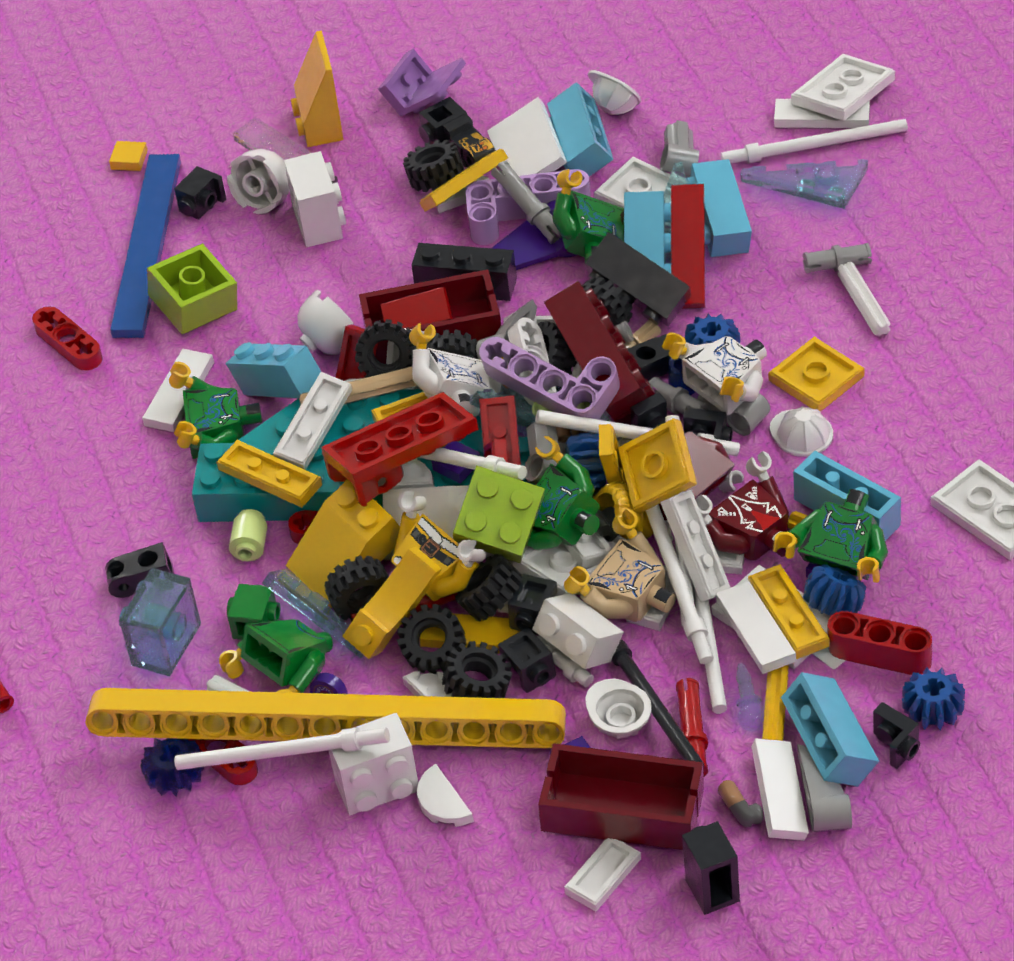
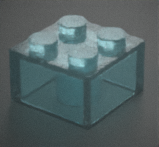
M151 568L146 578L139 582L133 599L128 606L122 609L119 616V626L122 629L125 648L128 651L132 666L169 677L201 626L190 578Z

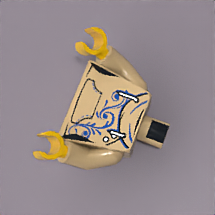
M626 509L622 512V516L628 525H625L621 518L617 516L612 522V528L617 534H626L628 539L624 540L621 538L590 576L585 568L581 566L574 567L569 572L570 576L564 581V589L570 594L580 592V598L606 619H627L637 622L642 620L651 607L668 613L675 603L676 595L665 589L664 565L641 531L637 532L634 528L638 523L636 513L631 509Z

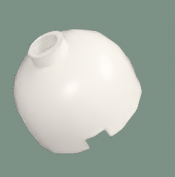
M255 149L243 153L231 162L229 166H232L231 174L227 176V183L232 196L243 208L248 205L257 208L253 213H268L286 199L289 193L284 160L278 154L266 149Z
M315 290L302 304L297 315L298 327L303 333L299 339L311 352L318 349L324 354H340L345 326L354 323L328 296L322 301L320 299L321 291Z

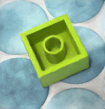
M203 243L147 267L148 296L182 335L237 310L236 280Z
M476 465L453 530V539L458 543L463 540H476L477 544L474 548L483 549L491 554H501L506 559L521 564L544 498L545 488Z

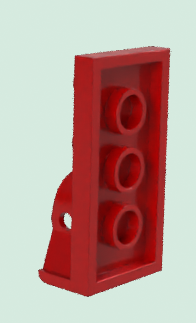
M441 392L322 446L321 449L329 478L335 482H345L348 479L353 484L358 503L365 507L377 495L386 493L402 480L404 475L403 464L420 456L432 454L437 448L450 442L460 441L468 434L479 430L475 416L444 392ZM383 477L386 478L385 484L378 486V481Z

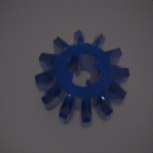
M154 738V747L144 748V758L141 759L140 764L142 774L150 789L156 788L161 796L170 790L177 797L179 790L184 788L191 792L192 783L201 782V771L204 770V767L177 770L174 762L176 755L200 752L199 745L196 744L195 740L167 738L161 741Z

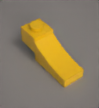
M416 546L408 549L380 589L364 608L359 610L342 637L368 659L381 653L399 626L403 624L401 622L404 617L409 619L411 616L410 611L417 607L442 568Z

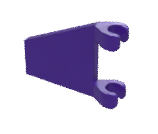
M556 200L547 203L551 209L550 213L552 216ZM527 220L492 247L493 249L514 250L516 270L558 256H577L565 249L562 237L555 243L550 244L537 226L531 225Z

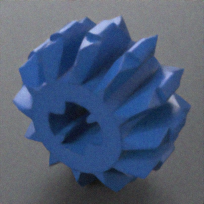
M708 313L704 319L695 317L694 322L687 324L685 330L686 342L694 345L712 343L725 336L733 338L738 343L741 342L740 332L733 319L725 320L722 314L717 317H711Z
M579 433L575 436H570L566 442V453L588 470L594 489L603 488L606 484V476L599 457V434Z
M828 565L814 567L808 575L803 598L809 603L811 608L819 610L821 614L831 616L840 611L858 613L865 601L867 587L858 580L857 576L851 575L849 571L841 570L837 566L833 568Z
M926 666L923 675L913 672L910 681L905 682L902 688V708L904 713L909 714V718L915 722L922 721L924 730L929 725H936L941 731L944 722L954 725L957 716L962 715L965 709V701L963 700L965 699V689L963 684L958 683L956 673L945 676L943 668L938 672H931Z

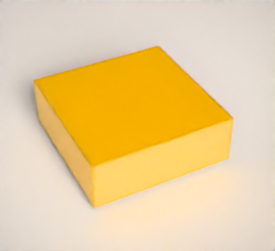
M116 141L109 160L111 170L141 171L148 151L146 142Z

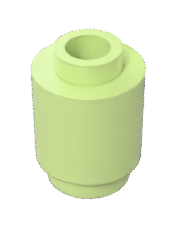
M246 509L241 511L233 521L229 551L235 558L241 561H254L263 555L268 525L261 512Z

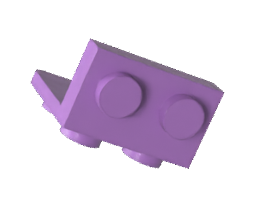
M412 49L403 55L378 90L400 116L412 111L416 114L424 109L427 104L431 102L436 104L448 95L447 88L462 76L460 71L466 62L460 58L432 72L418 53Z

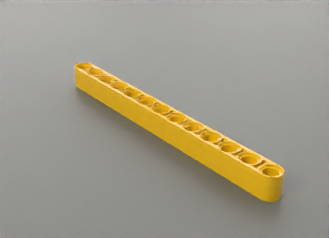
M101 688L95 691L91 697L85 723L91 733L103 737L287 741L336 734L341 732L342 729L353 728L397 713L411 745L552 748L553 743L561 744L564 741L566 711L561 703L550 699Z

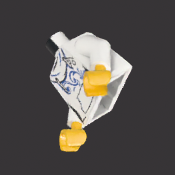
M418 323L409 334L411 343L416 346V349L413 350L412 367L414 383L424 391L427 398L444 392L473 416L479 415V399L497 397L502 384L486 374L482 361L479 359L427 348V343L436 335L435 327L430 324L423 334L421 332V323Z
M670 332L666 335L661 347L664 350H670L669 356L672 359H682L684 383L719 410L726 412L727 416L743 401L754 402L758 398L763 383L760 360L767 356V351L760 341L753 340L744 347L733 338L725 336L712 343L694 345L687 343L685 338L677 333Z

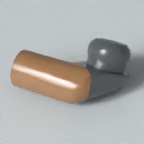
M725 780L719 785V795L740 825L751 828L752 824H760L763 821L761 806L757 803L748 806V803L733 781Z

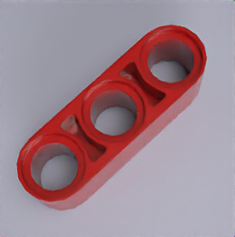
M849 611L836 612L828 619L827 633L830 642L828 650L838 659L912 675L913 672L923 674L926 666L928 669L931 668L932 636L924 628Z

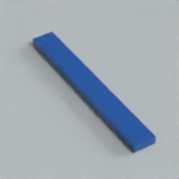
M149 154L111 324L112 338H144L152 303V299L148 296L147 267L159 263L161 260L175 194L174 188L177 184L181 165L180 154Z

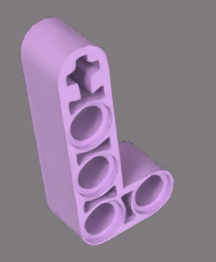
M579 169L570 170L569 180L573 172L580 171L582 174L581 184L573 187L571 191L573 190L591 197L588 174ZM561 171L519 176L541 203L547 204L550 201L556 200L557 193H561L562 188L557 183V175ZM497 179L475 181L466 187L470 236L476 244L488 245L495 242L499 237V221L527 218L526 213Z
M500 337L486 339L479 349L484 370L489 377L552 412L599 420L620 388L616 366L610 358L604 356L596 357L588 362L579 377L575 378ZM523 371H533L528 377H519V374ZM606 374L610 376L605 381L599 382L595 380L600 375ZM551 387H562V389L559 392H547ZM582 402L591 403L588 408H576Z

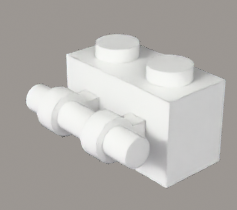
M570 593L545 599L532 630L539 634L537 637L552 652L554 664L563 670V675L571 682L577 681L584 687H588L594 679V676L586 669L611 662L624 633L577 596Z

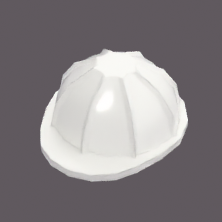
M596 70L588 72V78L594 83L592 87L593 97L599 108L610 115L624 114L642 101L639 94L621 80Z
M801 406V408L782 411L770 423V433L774 441L783 451L794 456L808 457L814 451L821 453L832 443V426L818 409Z
M615 678L604 679L595 683L588 690L585 697L586 708L593 724L600 732L616 737L618 740L631 735H637L638 731L648 722L652 713L651 700L645 691L631 683Z

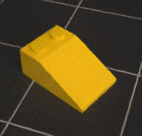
M322 30L316 31L294 83L296 98L290 99L294 117L300 116L295 118L298 135H305L307 147L344 140L331 63Z
M347 479L324 501L288 560L286 567L331 609L332 606L324 586L325 582L329 581L327 578L329 573H335L334 568L338 564L341 567L345 565L344 561L347 559L355 561L357 556H362L363 560L366 556H371L373 560L378 559L381 562L395 548L400 526L374 499L369 501L367 506H361L357 501L353 484Z

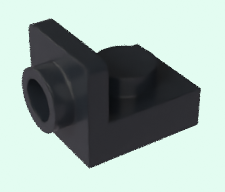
M658 392L631 406V425L654 429L665 423V417L667 416L666 399Z
M685 408L683 416L684 434L686 432H693L696 435L698 433L714 435V439L732 441L733 429L727 426L726 412Z
M523 574L521 577L522 582L518 585V591L512 594L513 598L508 602L509 626L511 629L522 631L527 627L532 630L544 600L555 597L558 592L556 581Z
M529 627L498 644L500 654L504 653L507 656L506 661L510 662L512 668L518 673L521 687L526 693L545 685L556 676L552 652Z
M881 702L873 711V734L884 744L890 745V765L898 769L905 760L910 761L913 759L920 748L919 723Z

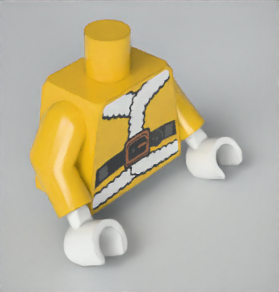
M404 491L400 494L398 500L399 506L404 512L402 513L391 563L396 567L408 549L416 546L442 568L425 595L432 601H436L441 597L463 591L467 587L474 570L479 566L477 562L485 559L484 550L474 549L477 544L476 540H463L458 544L424 514L419 516L417 511L423 510L426 507V498L424 496H416L413 500L414 491Z

